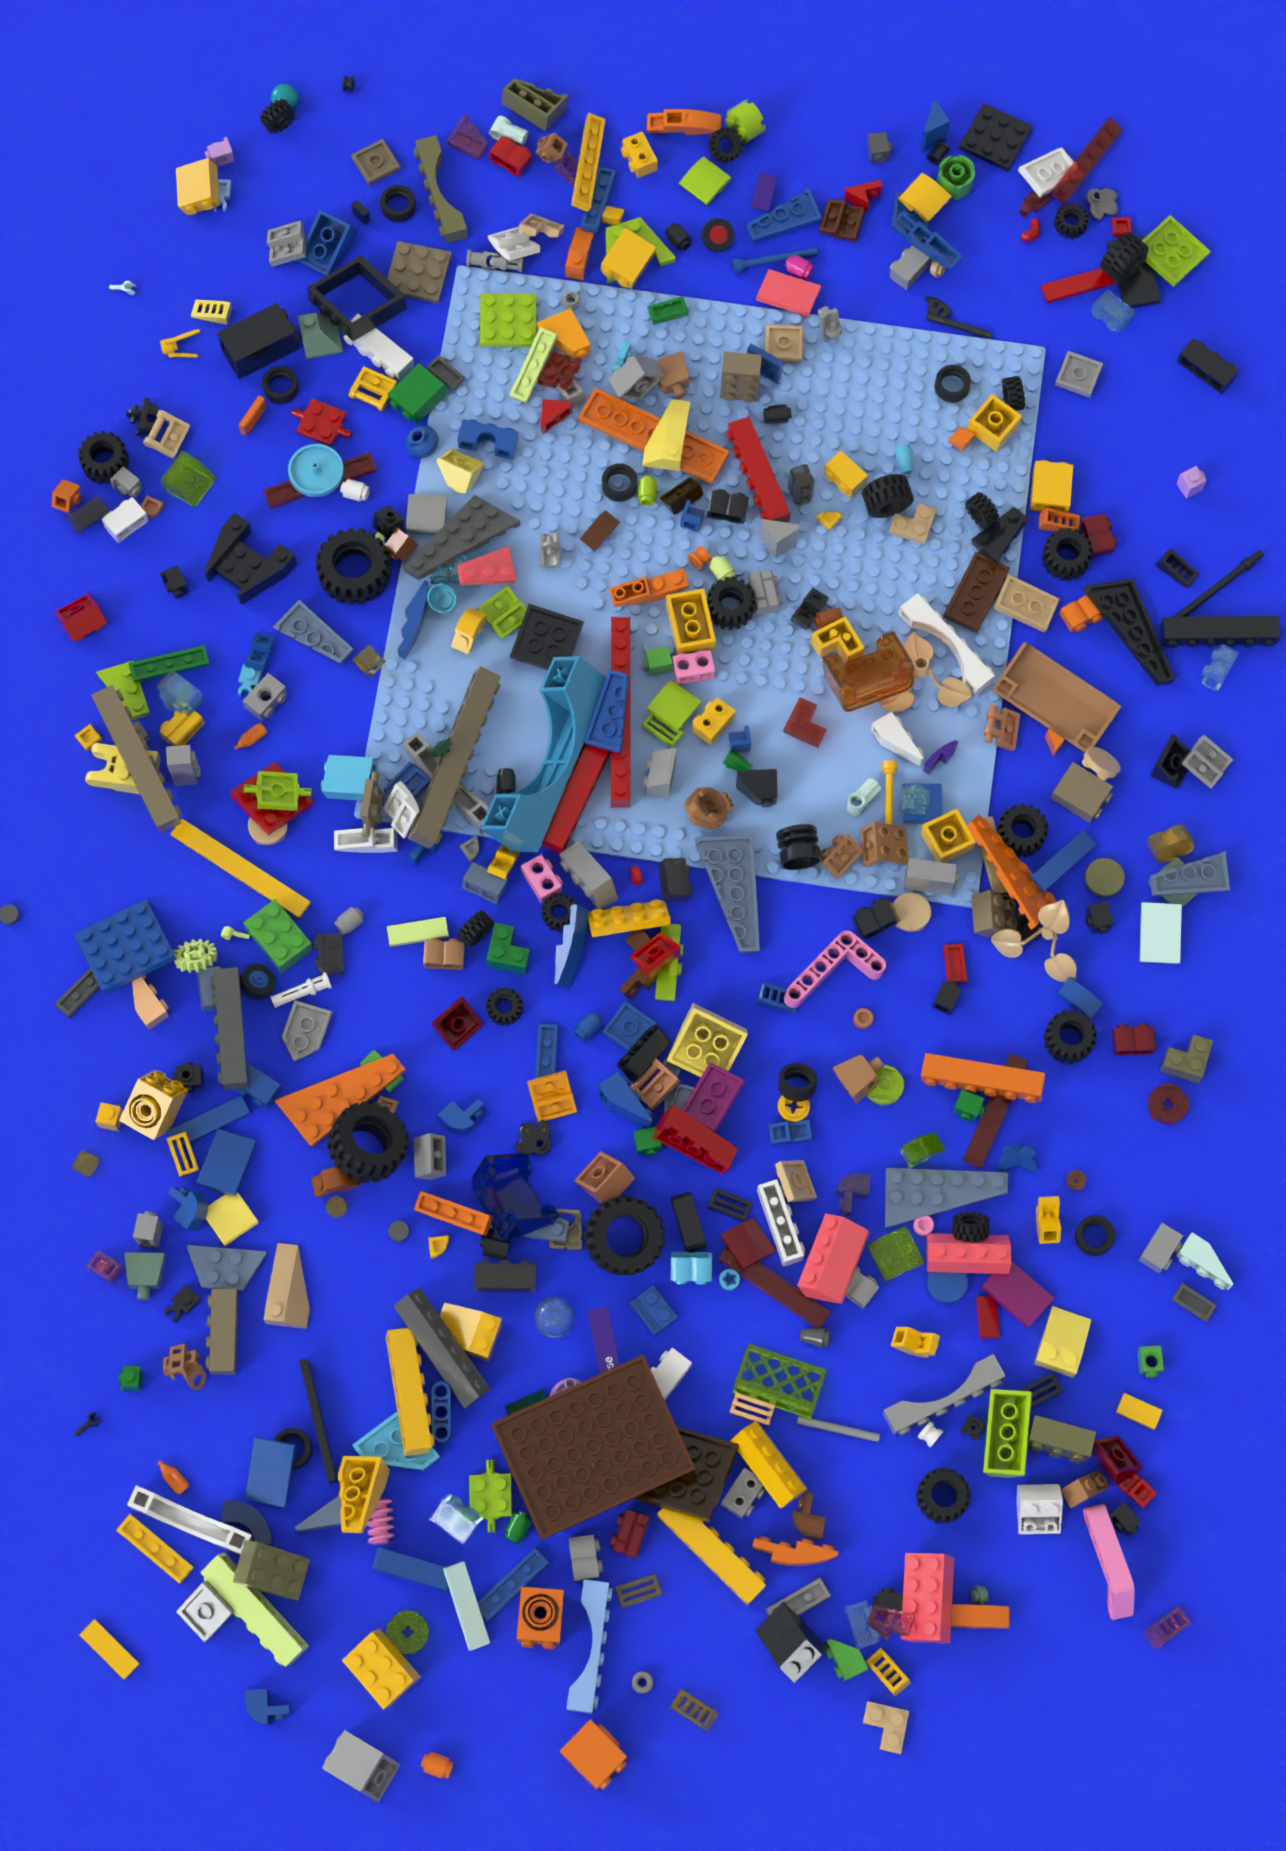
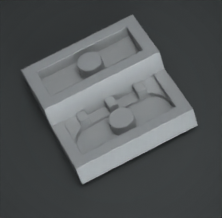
M302 221L268 230L267 245L270 248L269 263L272 267L306 257V242Z
M409 494L406 531L437 533L445 525L447 496Z
M1202 735L1181 764L1211 789L1233 759L1209 738Z

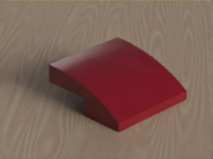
M754 1218L733 1227L720 1236L742 1270L756 1262H761L776 1252Z

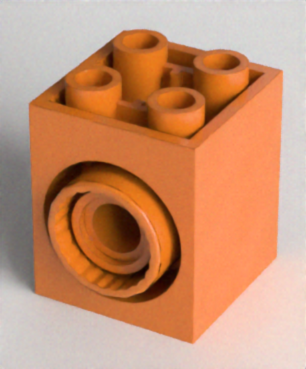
M521 1587L517 1642L521 1643V1647L534 1648V1644L542 1645L543 1649H555L556 1646H560L564 1590ZM538 1610H544L547 1615L543 1619H538L535 1617V1613Z
M591 1719L560 1750V1754L596 1790L599 1788L604 1790L612 1781L610 1776L614 1772L619 1774L627 1765L625 1762L627 1756L619 1749V1742L601 1724L596 1725Z

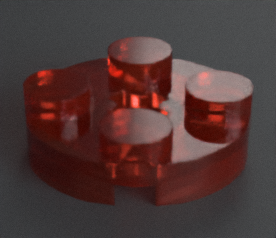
M1162 1084L1150 1094L1147 1106L1153 1120L1171 1125L1180 1122L1189 1109V1100L1187 1095L1177 1085ZM1166 1099H1169L1170 1103L1174 1105L1170 1109L1163 1105Z

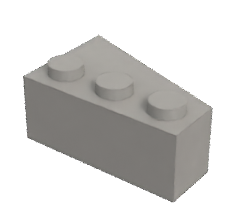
M579 841L559 854L562 860L560 865L566 873H570L573 881L580 886L596 909L604 910L619 900L612 878Z

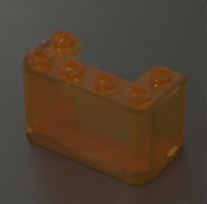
M894 631L879 637L877 640V651L846 663L842 662L841 656L837 653L822 657L825 680L842 709L846 712H851L909 690L914 685L912 660Z

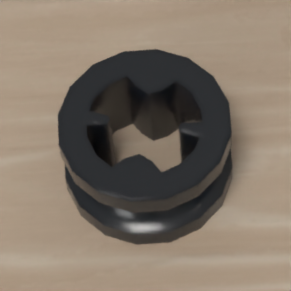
M344 75L343 92L349 90L352 93L354 89V76L348 77Z

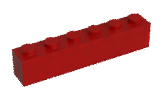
M750 416L728 423L726 437L729 442L732 441L734 456L740 460L739 467L741 473L747 477L746 484L749 491H753V501L755 506H759L761 510V519L790 522L791 513Z
M583 744L580 751L581 756L573 767V773L568 779L564 793L560 798L557 810L552 817L541 846L558 853L566 849L611 751Z

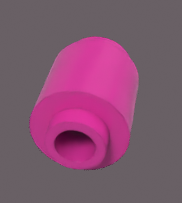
M796 254L789 256L785 264L788 272L802 279H808L814 269V265L810 261Z

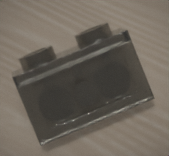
M317 932V938H314V949L318 950L319 956L315 957L316 969L320 970L321 975H323V972H326L327 975L345 973L342 933L322 935L321 932Z

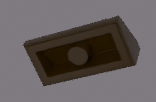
M689 477L661 496L660 499L670 512L676 515L684 509L687 500H691L692 504L702 497L704 493L701 485Z

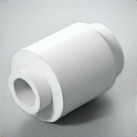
M347 479L346 482L343 481L340 489L344 498L359 502L362 500L366 501L370 491V487L366 486L365 483Z

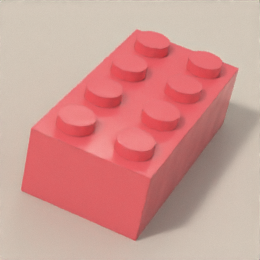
M905 1553L901 1640L916 1643L950 1644L954 1557L946 1554Z

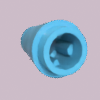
M905 444L896 447L895 456L902 473L909 474L914 472L913 449L911 446Z

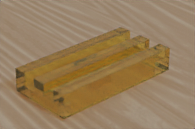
M656 1574L615 1587L622 1608L662 1595ZM651 1580L654 1582L652 1585L625 1594L621 1593L622 1590ZM656 1588L654 1593L624 1602L625 1598Z

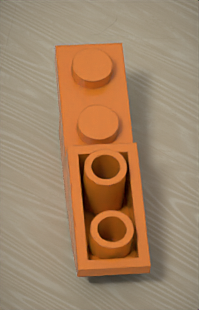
M664 109V113H647L648 134L684 132L685 135L713 134L721 129L722 124L721 115L705 111Z
M682 568L650 579L646 577L611 587L609 590L613 605L617 607L665 599L666 595L688 589L690 586L686 571Z
M759 1536V1539L754 1538L752 1545L754 1550L772 1554L770 1563L779 1565H816L833 1560L838 1556V1551H834L835 1547L822 1544V1547L814 1545V1541L807 1539L797 1541L795 1549L791 1548L792 1545L786 1542H779V1544L771 1543L770 1538Z

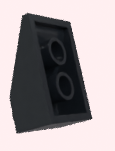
M784 1601L756 1630V1633L778 1667L794 1683L829 1648Z

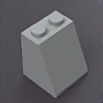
M344 1730L342 1735L338 1737L332 1752L326 1757L322 1769L379 1803L401 1764Z

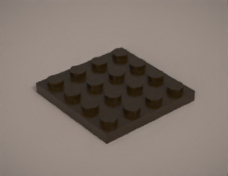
M676 1426L696 1470L634 1499L711 1522L737 1456L739 1444Z

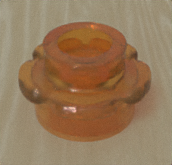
M1074 1170L1067 1175L1066 1181L1071 1189L1080 1190L1085 1186L1086 1176L1082 1172Z

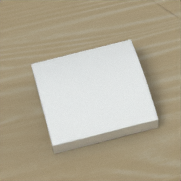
M519 227L488 235V239L493 247L509 261L540 252V245L529 240V236L524 235L523 232L518 231Z
M402 781L396 783L383 810L393 819L391 826L403 838H406L420 811L408 788Z

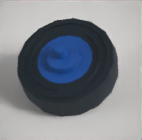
M261 964L247 966L240 976L242 991L248 997L254 999L268 997L273 992L276 984L273 972Z

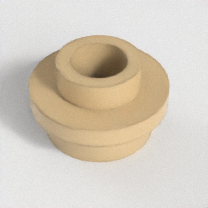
M933 261L930 267V274L935 278H939L940 275L944 274L946 267Z

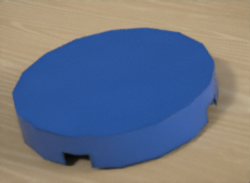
M930 1272L928 1274V1292L939 1303H955L967 1291L968 1281L965 1273Z

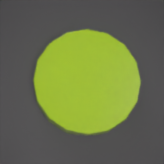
M884 1065L883 1068L875 1072L880 1082L867 1094V1097L873 1103L890 1105L901 1097L904 1090V1079L894 1067Z

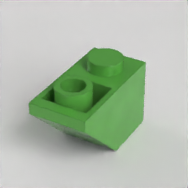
M832 1639L825 1642L829 1647L825 1652L828 1658H833L836 1664L833 1668L838 1679L842 1678L845 1682L868 1670L859 1649Z

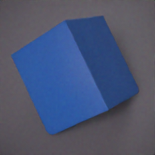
M687 500L681 516L680 527L699 532L705 511L691 507V500Z
M744 726V731L728 733L730 750L733 752L737 751L738 753L751 750L749 726Z

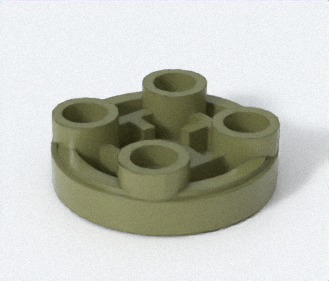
M1100 858L1088 866L1084 879L1087 888L1098 898L1103 899L1114 896L1121 890L1125 881V874L1122 867L1116 861L1109 858Z

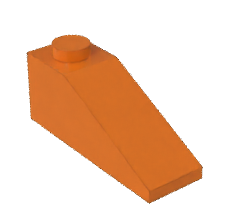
M579 227L576 228L567 256L565 277L584 280L595 233L580 230Z

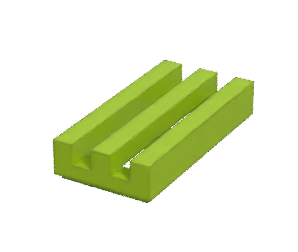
M651 713L641 724L643 729L670 748H674L675 744L684 735L681 729L677 732ZM654 717L656 720H658V721L661 722L663 725H665L666 727H668L669 729H671V730H672L673 732H675L677 735L675 736V735H673L672 733H670V732H669L668 730H666L664 727H662L661 725H659L658 723H656L654 720H652V718ZM653 727H655L656 729H658L659 731H661L663 734H665L666 736H668L670 739H668L667 737H665L664 735H662L660 732H658L657 730H655Z

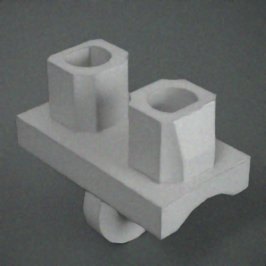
M828 306L819 309V325L823 342H827L829 338L836 339L842 334L838 310L836 308L830 310Z
M540 533V567H560V533Z

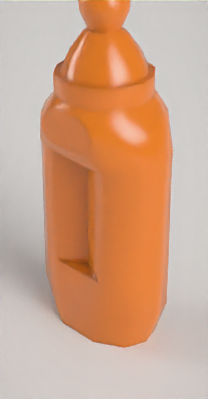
M261 723L256 724L242 734L234 749L238 750L239 748L252 746L267 734L266 728Z
M162 1460L158 1461L163 1479L175 1493L181 1495L189 1488L188 1481L175 1467L163 1463Z

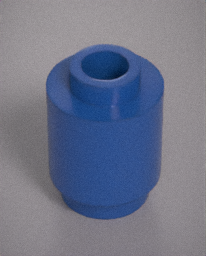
M587 1012L575 1026L576 1029L573 1033L583 1042H586L588 1039L590 1040L602 1027V1018L595 1012H592V1014Z

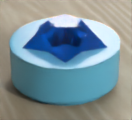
M732 1269L724 1270L719 1277L720 1286L727 1291L735 1290L740 1282L739 1274Z

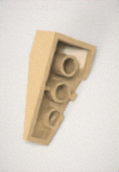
M277 1243L264 1321L268 1325L307 1329L310 1306L298 1245Z

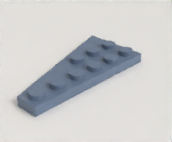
M886 1168L885 1229L908 1223L921 1217L932 1216L982 1200L985 1201L1006 1195L1008 1193V1173Z

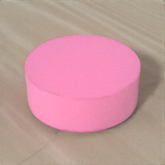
M929 1216L915 1219L913 1228L918 1235L927 1236V1234L933 1231L934 1222Z

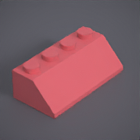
M825 1213L797 1285L805 1297L837 1304L843 1303L869 1235V1230L845 1217Z
M927 1234V1272L1010 1273L1011 1243L1009 1235H989L984 1241L980 1240V1242L973 1241V1243H969L970 1241L968 1240L966 1242H962L963 1239L957 1240V1237L954 1238L952 1234Z

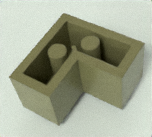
M1193 1035L1189 1041L1187 1052L1169 1047L1164 1055L1160 1072L1199 1084L1205 1072L1213 1040Z

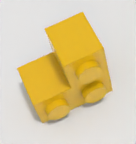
M846 616L813 632L811 635L810 643L820 658L835 650L838 651L846 665L863 657L865 647Z

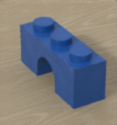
M463 419L457 438L458 448L477 452L478 445L482 441L490 440L495 443V456L514 459L519 441L518 431L508 427H497L491 423H479L474 419Z

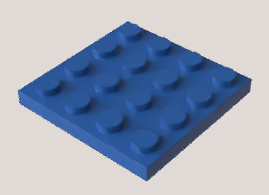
M146 899L74 933L104 995L177 960Z

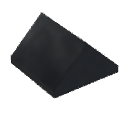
M1175 734L1170 736L1150 776L1178 789L1188 771L1181 763L1189 753V750Z

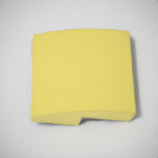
M238 1192L235 1197L225 1194L210 1204L205 1218L224 1246L259 1223Z

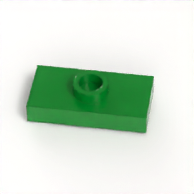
M683 296L647 306L653 325L689 315Z

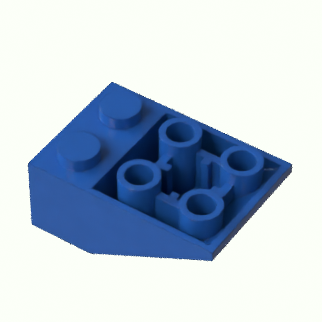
M616 1072L598 1084V1096L610 1112L643 1129L652 1128L653 1114L648 1107L644 1109L640 1103L642 1101L641 1097L636 1091L632 1092L629 1088L630 1082L625 1075L621 1076L619 1072Z

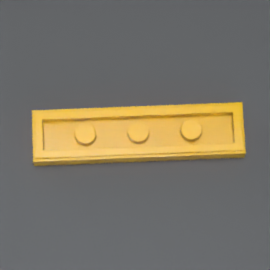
M131 1514L117 1528L116 1531L180 1585L194 1569L191 1564Z

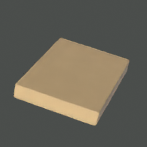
M1008 574L993 609L1045 633L1060 599Z

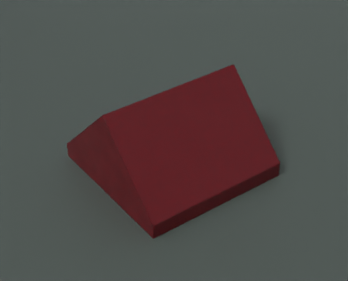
M461 996L432 1022V1026L436 1034L455 1051L480 1029L483 1023L465 998Z
M1119 1436L1094 1440L1092 1454L1116 1486L1143 1469V1466Z

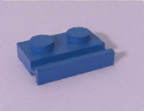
M409 762L386 785L384 792L390 795L395 784L402 781L415 799L430 784L431 779L419 768L415 767L412 762Z
M654 1285L629 1302L653 1336H656L660 1331L678 1319Z

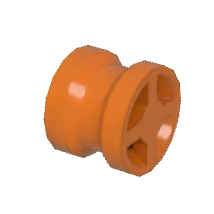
M698 546L694 553L688 555V560L698 570H701L705 563H709L712 560L708 551L702 546Z

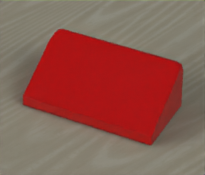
M977 1296L976 1310L979 1339L1000 1338L997 1301L989 1296Z

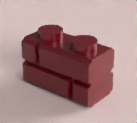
M625 1510L624 1514L620 1513L616 1525L620 1526L618 1535L613 1534L610 1546L613 1547V1552L637 1560L650 1517L630 1510Z

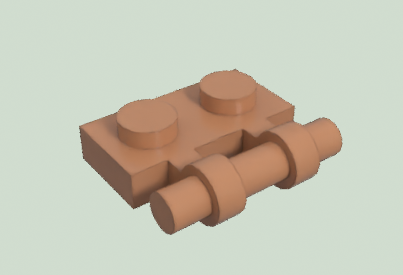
M990 705L986 715V719H988L987 727L984 729L985 742L992 743L993 737H995L996 746L1008 751L1015 750L1020 714L1007 708L1001 709L1000 713H998L997 705ZM995 721L998 722V729L994 728Z

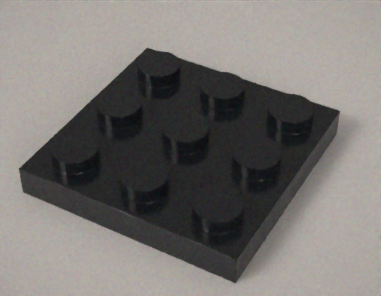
M983 103L960 143L959 150L1008 172L1032 130V125Z
M528 604L510 658L548 670L553 657H571L573 655L584 621Z

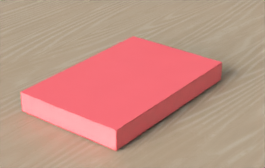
M768 269L756 296V301L809 317L821 290V285Z

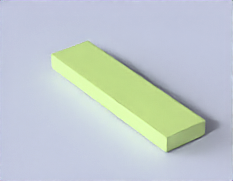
M542 327L539 328L511 390L510 397L526 404L528 403L558 337L556 333Z

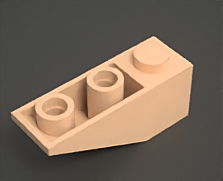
M144 975L132 981L135 1010L148 1030L169 1017L166 1011L169 1008L163 999L160 1001L155 996L157 991L152 984H146L144 981L146 976Z

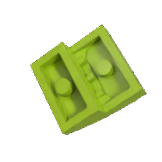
M703 156L686 173L679 184L709 206L715 196L724 190L732 178Z
M508 585L476 608L478 611L487 614L486 622L501 639L522 624L527 610L523 602L517 599Z
M670 680L646 710L678 732L688 722L690 716L700 707L702 701Z

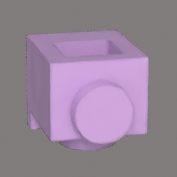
M224 137L222 142H215L207 146L208 150L204 151L206 158H209L217 167L234 162L233 152L227 137Z

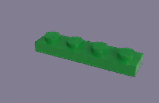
M205 645L129 662V668L133 683L209 666L210 663Z

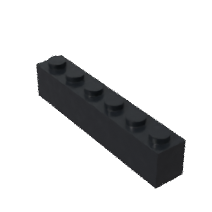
M1279 616L1163 617L1160 624L1162 646L1170 648L1178 646L1192 648L1198 645H1206V647H1215L1217 645H1225L1226 647L1263 645L1271 647L1277 645L1280 639Z

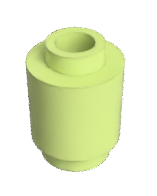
M718 555L710 561L709 568L718 580L724 581L725 577H729V579L736 577L734 568L725 556L720 557Z

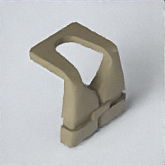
M554 1209L553 1215L560 1217L561 1214H572L575 1217V1221L569 1226L567 1243L550 1241L549 1248L563 1250L566 1247L568 1250H581V1211Z

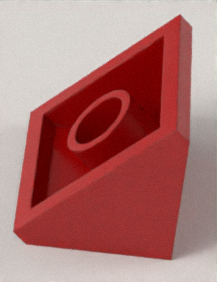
M660 932L633 953L630 958L650 980L680 956L681 947Z

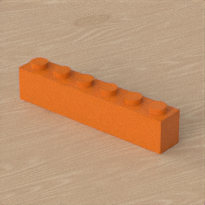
M925 1053L921 1081L925 1082L928 1086L943 1085L951 1090L961 1088L970 1093L978 1091L984 1092L988 1096L1002 1095L1010 1100L1020 1098L1029 1103H1036L1037 1101H1042L1045 1073Z

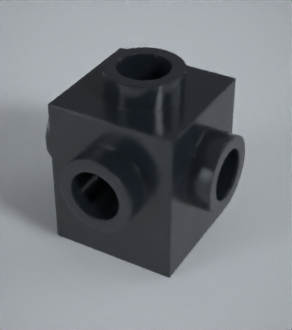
M387 506L374 513L373 527L388 540L397 528L402 531L404 519L394 509Z
M188 1062L182 1063V1066H176L173 1080L181 1082L183 1087L189 1089L187 1093L195 1092V1089H204V1072L200 1064L194 1065V1063Z

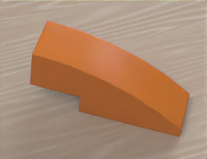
M952 1604L951 1628L1010 1629V1607Z

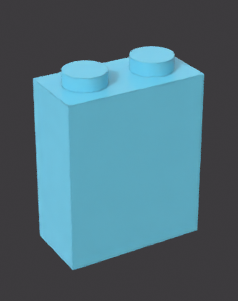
M328 755V760L324 764L325 776L324 780L321 781V791L328 799L363 801L366 779H371V773L377 772L379 765L371 757Z

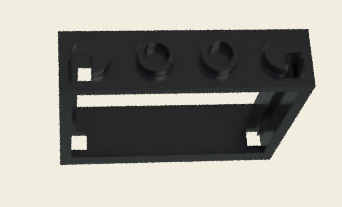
M362 255L307 287V298L311 305H315L319 312L330 320L333 326H337L344 336L347 335L353 342L407 309L405 295ZM360 274L388 301L351 322L324 295Z

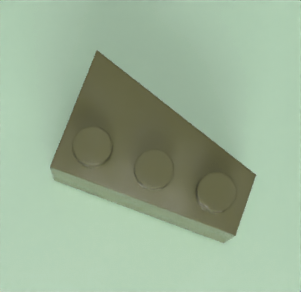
M513 78L503 88L501 104L546 132L567 110L569 95L552 93L551 89H539L535 87V84Z

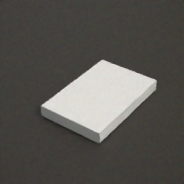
M1062 147L1020 166L1018 170L1039 197L1078 180L1083 175Z

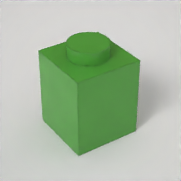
M668 646L645 651V658L642 660L644 669H648L650 676L672 671L673 663Z

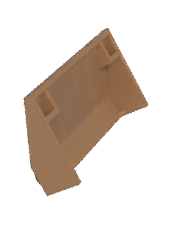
M1023 642L992 688L993 692L1047 728L1052 729L1083 752H1086L1089 747L1096 745L1122 707L1026 642Z

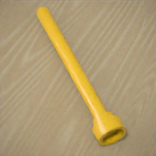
M886 760L882 762V771L886 775L885 824L893 825L894 775L898 771V762Z

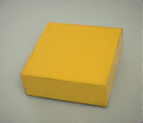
M91 724L75 734V738L86 751L92 749L93 744L103 741Z

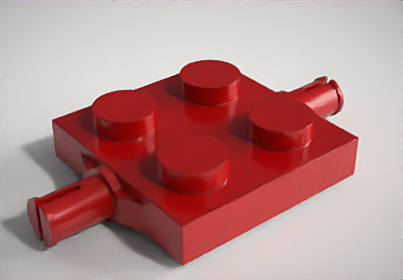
M313 398L304 412L295 408L292 409L291 415L301 419L296 430L299 435L332 447L339 435L349 439L352 436L353 431L343 428V422L347 416V413L343 410Z

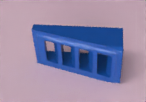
M765 982L761 983L757 1004L796 1013L797 1009L788 1007L785 1002L783 1004L780 1003L781 995H785L787 989ZM766 991L770 992L768 999L764 998ZM774 993H777L776 1001L772 1000ZM790 994L793 999L799 998L796 994Z

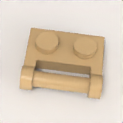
M159 410L156 415L157 419L148 437H145L143 444L174 459L190 425L163 410ZM164 421H167L169 425L159 443L155 439Z

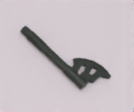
M925 298L929 303L927 309L929 313L926 320L991 338L992 332L946 319L947 316L951 315L949 307L937 298Z

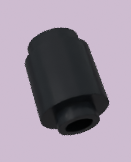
M673 223L667 227L665 231L666 237L678 251H684L690 247L692 238L681 225Z
M786 404L768 406V408L763 409L765 424L788 423V419L792 418L791 408H787Z
M510 768L499 769L496 775V794L515 792L516 775L514 770Z

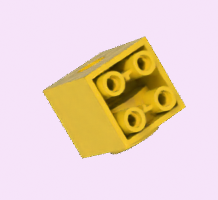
M153 1070L137 1080L119 1121L155 1140L171 1129L189 1089L183 1087L181 1082L167 1078L163 1072Z

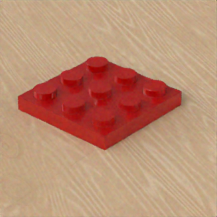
M276 762L262 770L286 773ZM257 774L230 792V796L268 836L312 807L314 803L309 796H299L297 811L257 809L255 793H244V784L256 785Z

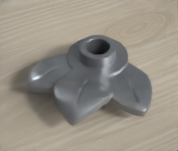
M1094 188L1088 191L1086 201L1090 205V212L1094 218L1100 221L1104 214L1113 216L1118 214V206L1115 202L1118 194L1114 190Z

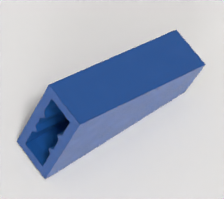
M377 1548L372 1566L375 1573L444 1592L449 1590L443 1568L446 1567L384 1548Z

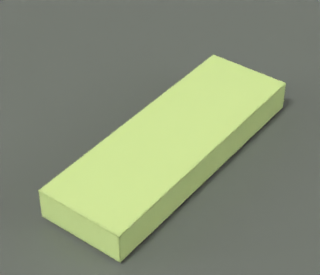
M446 917L387 926L390 947L424 942L429 940V938H449Z

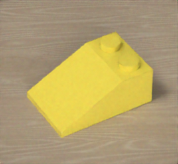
M1052 1306L1034 1365L1073 1378L1081 1361L1091 1319Z

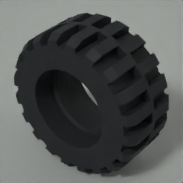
M348 528V531L345 532L339 530L337 535L331 534L327 537L328 542L323 541L321 544V550H318L316 561L319 582H321L323 590L327 591L328 596L331 598L336 597L340 603L347 601L348 605H354V602H359V605L365 604L364 600L367 599L369 601L374 600L375 594L380 595L383 592V587H387L389 583L388 578L391 575L388 550L386 546H383V541L380 538H375L374 533L368 532L367 534L365 529L361 528L358 531H354V528ZM349 555L364 556L372 563L369 571L358 578L341 576L336 572V566L340 560Z
M361 1102L360 1105L355 1103L349 1108H345L328 1134L327 1148L330 1149V1158L335 1160L333 1164L337 1169L339 1167L342 1169L341 1173L345 1176L347 1174L352 1176L351 1179L355 1181L361 1179L363 1183H369L372 1180V1182L376 1183L380 1182L381 1179H387L399 1167L409 1148V1141L407 1140L409 1135L408 1131L404 1130L406 1127L404 1122L399 1121V1116L395 1112H390V1108L386 1106L383 1108L379 1106V1103L373 1102L369 1104V1102ZM366 1131L376 1136L383 1146L384 1153L372 1154L361 1149L353 1138V1132Z
M635 1197L612 1198L598 1205L599 1207L590 1214L591 1218L587 1220L585 1225L587 1230L584 1232V1238H586L587 1242L585 1247L590 1252L589 1257L591 1260L595 1261L599 1268L617 1275H635L636 1273L646 1271L648 1267H652L656 1263L655 1259L659 1258L662 1254L660 1251L661 1247L665 1245V1240H663L665 1228H662L661 1223L663 1221L661 1217L657 1216L655 1208L650 1207L644 1200H639ZM623 1216L636 1220L642 1230L640 1247L633 1254L626 1256L613 1252L607 1242L609 1225L613 1220Z

